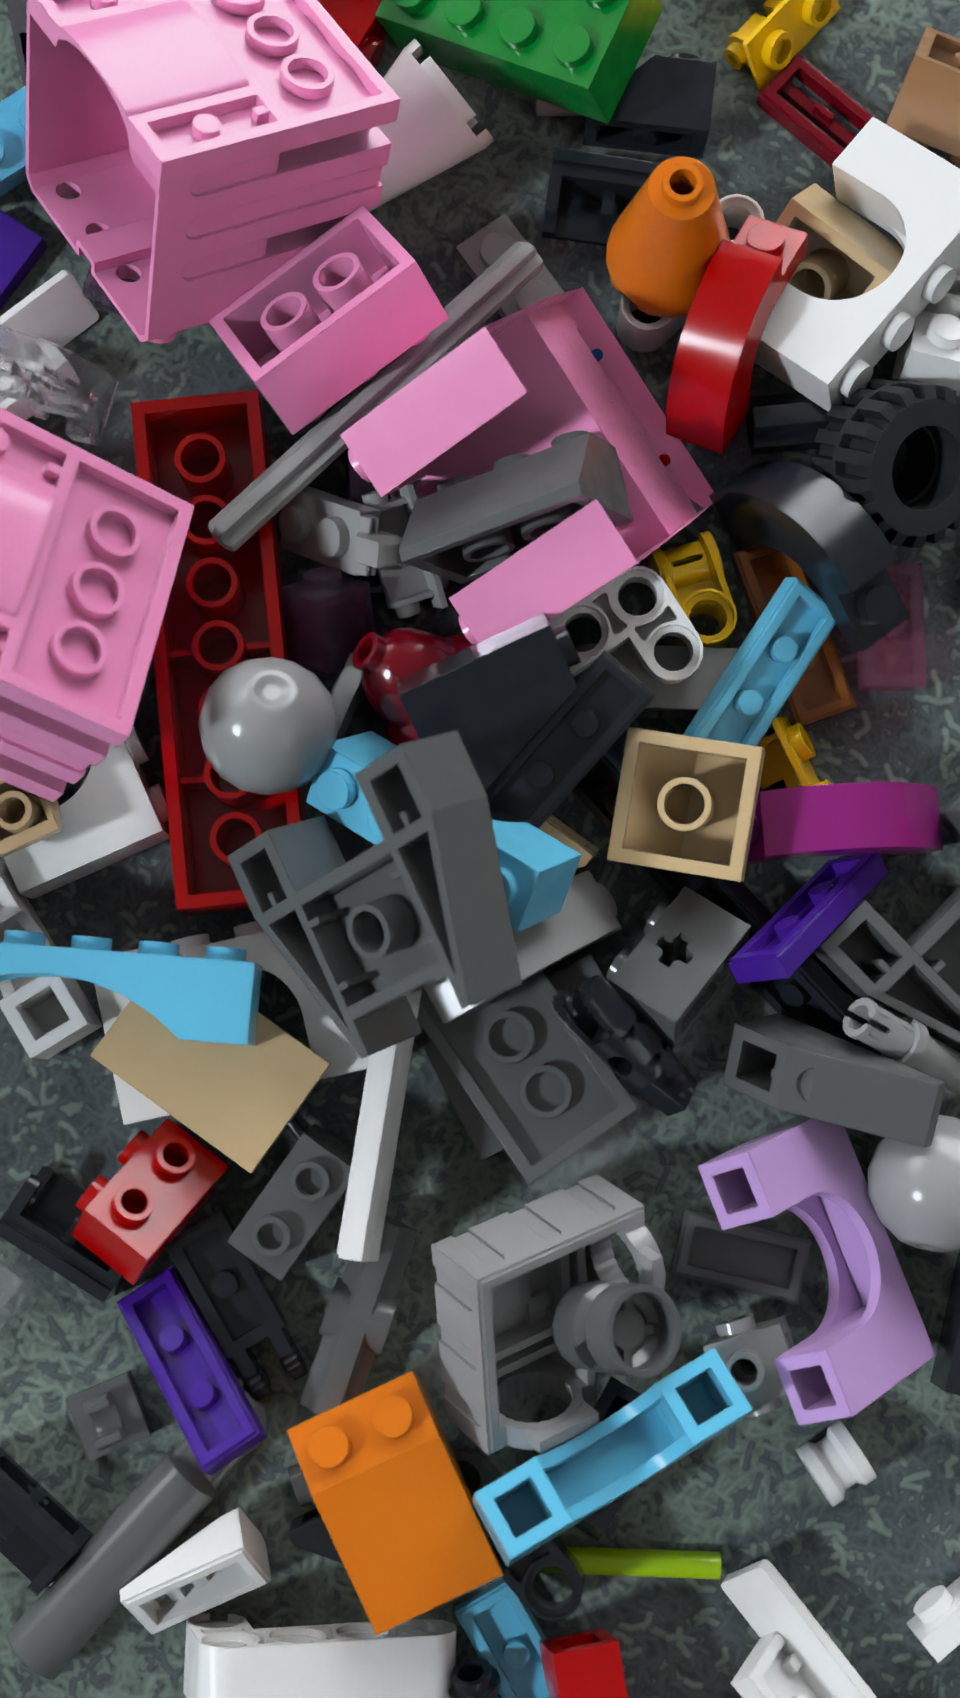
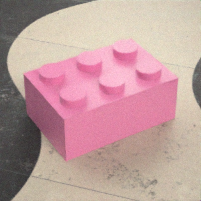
M361 205L208 321L290 433L294 435L307 424L321 418L331 406L358 386L372 380L382 368L410 347L424 341L434 329L448 320L449 317L416 260Z

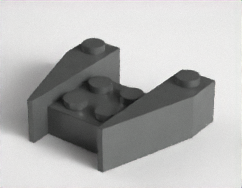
M457 730L400 744L354 774L384 840L345 863L324 815L267 830L227 856L255 920L362 1059L421 1034L422 1030L407 1000V996L444 977H447L461 1010L522 984L487 794Z
M960 791L940 810L941 824L959 842ZM960 886L906 941L866 900L861 901L810 956L846 994L856 999L862 997L869 998L876 1002L878 1006L899 1018H914L927 1027L930 1036L960 1052Z

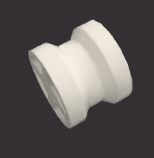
M839 1419L828 1426L826 1436L818 1442L811 1443L805 1441L795 1448L803 1464L832 1507L844 1501L846 1490L856 1483L867 1485L877 1478L864 1453Z

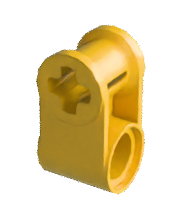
M709 531L699 533L697 541L665 551L658 547L647 556L649 569L654 570L664 580L688 619L697 614H707L718 621L721 632L711 636L699 634L703 647L725 648L735 629L737 611L724 576L719 549L712 534ZM675 637L679 646H687L682 639Z

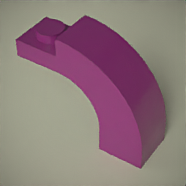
M857 782L761 791L757 800L747 865L819 856L865 855L874 853L879 854L881 858L943 851L937 788L925 784L907 782Z

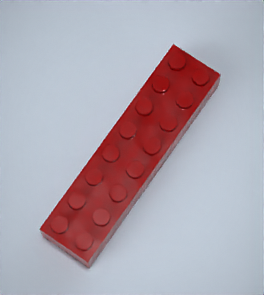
M258 389L130 402L137 477L195 506L153 652L176 910L186 916L250 910L227 856L267 830L306 820L303 786L292 792L263 795L241 790L224 780L206 758L200 737L198 720L203 701L210 686L224 670L249 659L274 657L290 661L276 515L238 550L232 552L219 545L208 529L209 521L271 466L266 414Z

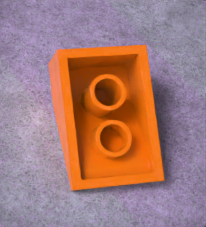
M413 1371L287 1429L311 1496L376 1635H381L504 1576L483 1522L472 1504L473 1498L424 1381Z

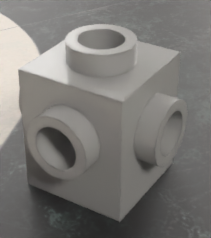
M753 1313L716 1324L715 1327L718 1335L710 1337L704 1344L703 1349L705 1353L713 1348L716 1349L753 1409L746 1417L762 1415L782 1407L783 1404L780 1397L787 1394L773 1360L795 1346L786 1316L783 1315L756 1323ZM740 1359L752 1361L757 1371L746 1369Z

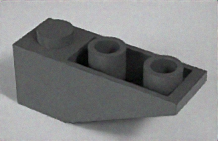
M778 1013L735 1023L722 1084L775 1109L926 1148L931 1146L947 1082Z

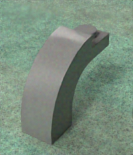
M589 870L573 877L560 913L522 931L516 932L512 930L522 981L622 929L616 918L617 906L614 898L604 885L595 881ZM447 977L424 988L444 1024L496 997L493 996L461 1010Z

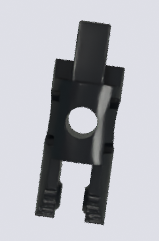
M599 974L585 979V982L581 984L582 989L579 990V987L573 988L571 986L558 991L556 995L552 996L554 999L552 1004L558 1016L568 1024L629 1088L633 1089L667 1116L686 1110L690 1103V1098L695 1092L697 1081L674 1053L673 1047L608 981Z

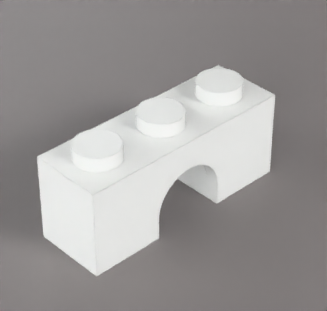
M0 861V942L4 941L5 930L44 933L46 934L45 946H55L27 897L18 893L7 864ZM31 977L0 983V990L3 995V999L0 1000V1008L30 1059L48 1060L103 1026L76 979L65 977Z

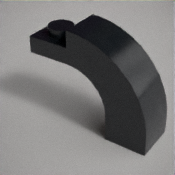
M766 461L754 464L709 495L737 550L758 546L770 547L791 558L805 571L823 597L850 651L867 650L911 617L886 567L898 559L890 543L862 506L825 475L810 467L791 461Z

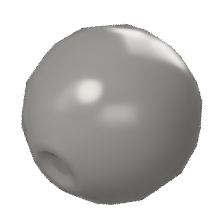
M274 657L244 660L224 670L210 686L203 701L198 720L200 737L206 758L219 776L241 790L263 795L292 792L311 782L328 759L330 748L335 744L338 732L330 692L319 678L295 662Z
M939 1115L932 1145L926 1148L886 1137L877 1144L868 1166V1195L880 1222L904 1244L923 1250L950 1253L960 1249V1119Z

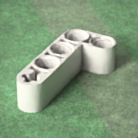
M645 566L631 567L548 621L551 629L554 630L563 625L566 627L572 620L577 618H587L594 621L600 629L601 639L599 644L587 652H577L581 662L569 668L573 677L590 667L604 650L610 654L625 643L629 644L646 672L654 680L663 684H678L687 680L699 668L703 658V644L698 632L664 580L654 570ZM631 583L647 585L654 594L655 606L649 613L642 616L628 614L621 608L618 601L620 590ZM667 636L677 637L687 644L690 651V660L685 668L678 671H668L656 662L654 646L660 639Z
M201 1613L186 1620L183 1693L186 1698H450L448 1690L453 1684L451 1672L456 1665L457 1628L455 1624L444 1620L412 1619L381 1635H376L370 1622L253 1629L249 1622L241 1615L228 1614V1621L210 1620V1613Z

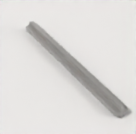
M520 241L512 245L444 307L449 317L448 320L434 329L424 341L410 347L382 368L372 380L354 389L210 520L208 529L219 545L231 552L238 550L348 449L340 434L462 344L542 270L544 264L536 248L529 242L523 243Z

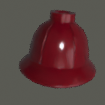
M410 627L392 629L382 637L374 632H370L359 641L353 654L352 664L356 669L362 671L361 681L366 697L375 712L384 720L386 735L391 743L399 746L403 743L419 740L398 696L397 680L475 645L470 643L464 634L441 638L433 633Z

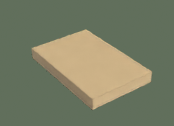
M131 1000L90 1055L249 1173L255 1171L331 1065V1063L259 1011L255 1046L199 1042L178 1039L154 1015Z

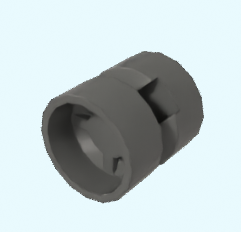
M596 1280L576 1283L563 1294L556 1306L552 1325L555 1344L562 1357L573 1367L587 1371L613 1373L642 1379L657 1376L671 1365L679 1350L682 1334L679 1311L672 1298L662 1289L647 1284L615 1283Z

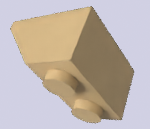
M816 183L792 197L776 221L778 224L808 233L807 252L788 283L803 293L816 298L842 300L857 297L873 290L893 273L904 253L901 247Z
M628 727L607 860L737 882L744 881L765 757L764 748Z

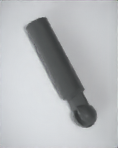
M243 1390L267 1434L269 1416L265 1404L261 1400L258 1401L252 1392ZM186 1438L174 1451H168L7 1633L8 1642L18 1658L39 1676L47 1679H56L122 1604L120 1602L119 1590L156 1564L215 1498L216 1488L245 1455L257 1449L262 1441L213 1475H208L202 1471Z

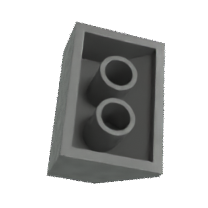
M582 430L571 431L557 436L551 441L552 447L535 454L520 453L509 455L497 460L493 464L494 470L476 477L458 476L441 482L437 486V492L415 501L399 547L401 562L463 584L483 576L595 499L598 500L615 528L632 522L633 517L616 448L591 432Z

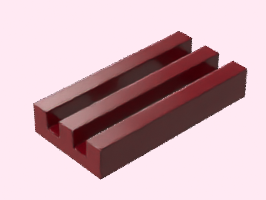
M797 53L790 63L758 95L756 105L832 167V163L844 150L841 146L846 148L855 136L834 119L833 113L821 103L813 102L790 81L796 77L859 131L863 129L872 117H876Z

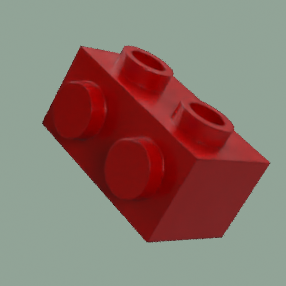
M168 1117L152 1135H149L143 1129L139 1131L117 1159L124 1166L110 1181L102 1174L99 1175L85 1190L75 1207L82 1211V1214L72 1236L132 1285L138 1281L209 1198L229 1167Z

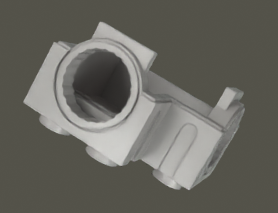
M598 1174L578 1181V1184L566 1190L561 1188L524 1204V1208L513 1213L506 1212L468 1228L469 1232L457 1237L450 1236L431 1244L433 1266L436 1267L437 1282L434 1283L437 1323L441 1327V1339L439 1340L441 1378L445 1382L446 1393L443 1396L444 1416L488 1456L506 1446L524 1450H536L542 1454L599 1424V1413L589 1405L597 1401L596 1372L575 1368L562 1357L555 1344L552 1325L556 1306L563 1294L576 1283L589 1280L629 1283L614 1258L611 1235L613 1233L620 1236L627 1245L628 1250L632 1253L639 1273L640 1284L655 1286L664 1291L665 1267L663 1256L652 1234L644 1225V1205ZM540 1393L551 1395L566 1402L568 1406L565 1412L561 1413L558 1417L538 1423L515 1421L499 1413V1408L503 1403L519 1395Z

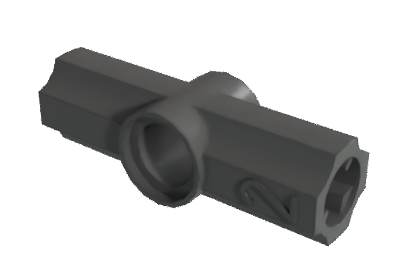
M385 1217L379 1260L376 1262L348 1261L343 1278H337L319 1330V1334L323 1335L302 1390L303 1395L300 1405L319 1415L362 1395L375 1355H381L400 1300V1298L395 1296L402 1275L406 1272L416 1242L417 1229Z

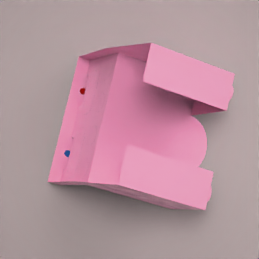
M583 287L548 297L484 326L340 434L349 448L348 458L352 467L362 479L373 484L381 497L422 477L424 478L416 486L415 492L418 491L425 497L437 492L438 484L447 479L458 476L476 477L494 470L493 464L503 457L520 453L535 454L552 447L551 441L557 436L571 431L582 430L591 432L616 448L633 521L615 528L598 500L595 499L448 598L459 614L458 621L463 634L472 644L484 641L542 613L547 621L551 620L639 563L713 504L709 495L714 493L682 441L666 434V416ZM690 499L703 507V509L696 512Z

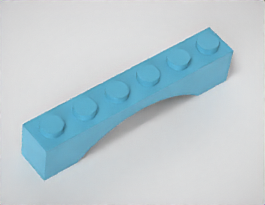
M5 930L4 941L0 942V983L31 977H65L87 981L122 994L154 1015L180 1040L255 1046L262 966L255 962H246L247 950L206 946L205 958L179 956L180 945L175 943L139 941L138 953L112 951L113 939L72 935L71 948L45 946L46 934L18 930Z

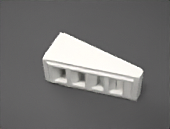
M238 1507L213 1521L120 1589V1602L151 1634H155L272 1581L267 1548L262 1534L241 1508ZM167 1594L168 1597L160 1601L158 1597Z

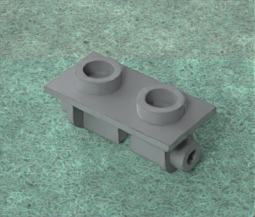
M408 483L406 486L389 493L390 499L388 495L381 497L377 490L361 495L364 505L381 510L379 530L400 537L404 536L415 501L423 497L420 492H415L413 483ZM387 565L377 569L387 607L395 609L398 619L420 613L419 601L424 606L442 609L448 607L444 590L449 585L447 578L411 565Z

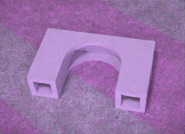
M803 1116L785 1122L697 1166L722 1230L771 1218L785 1210H789L809 1228L822 1252L829 1284L828 1304L823 1321L811 1336L773 1360L799 1426L853 1417L936 1356L885 1226L880 1222L869 1198L867 1181L844 1126Z

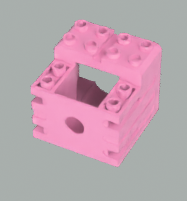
M27 0L26 176L32 193L77 255H85L91 262L92 276L140 342L169 343L177 337L180 331L202 324L211 326L208 320L361 205L366 209L379 206L383 184L380 182L382 166L388 164L392 143L378 126L396 122L400 98L318 0ZM62 197H71L74 199H65ZM128 278L135 280V282H126L121 279Z
M0 408V780L54 802L64 794L67 782L74 785L85 776L86 769L90 764L96 766L107 757L110 744L118 747L130 737L195 506Z

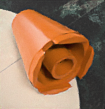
M684 156L673 157L663 161L654 169L619 216L610 232L607 242L606 264L612 285L620 295L622 292L628 299L636 303L638 310L647 315L667 318L687 315L704 273L723 239L731 241L714 177L703 163L694 158Z

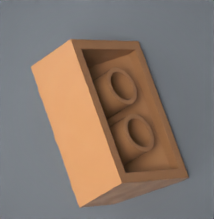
M926 26L886 125L926 149L932 146L952 154L950 160L958 167H960V39Z

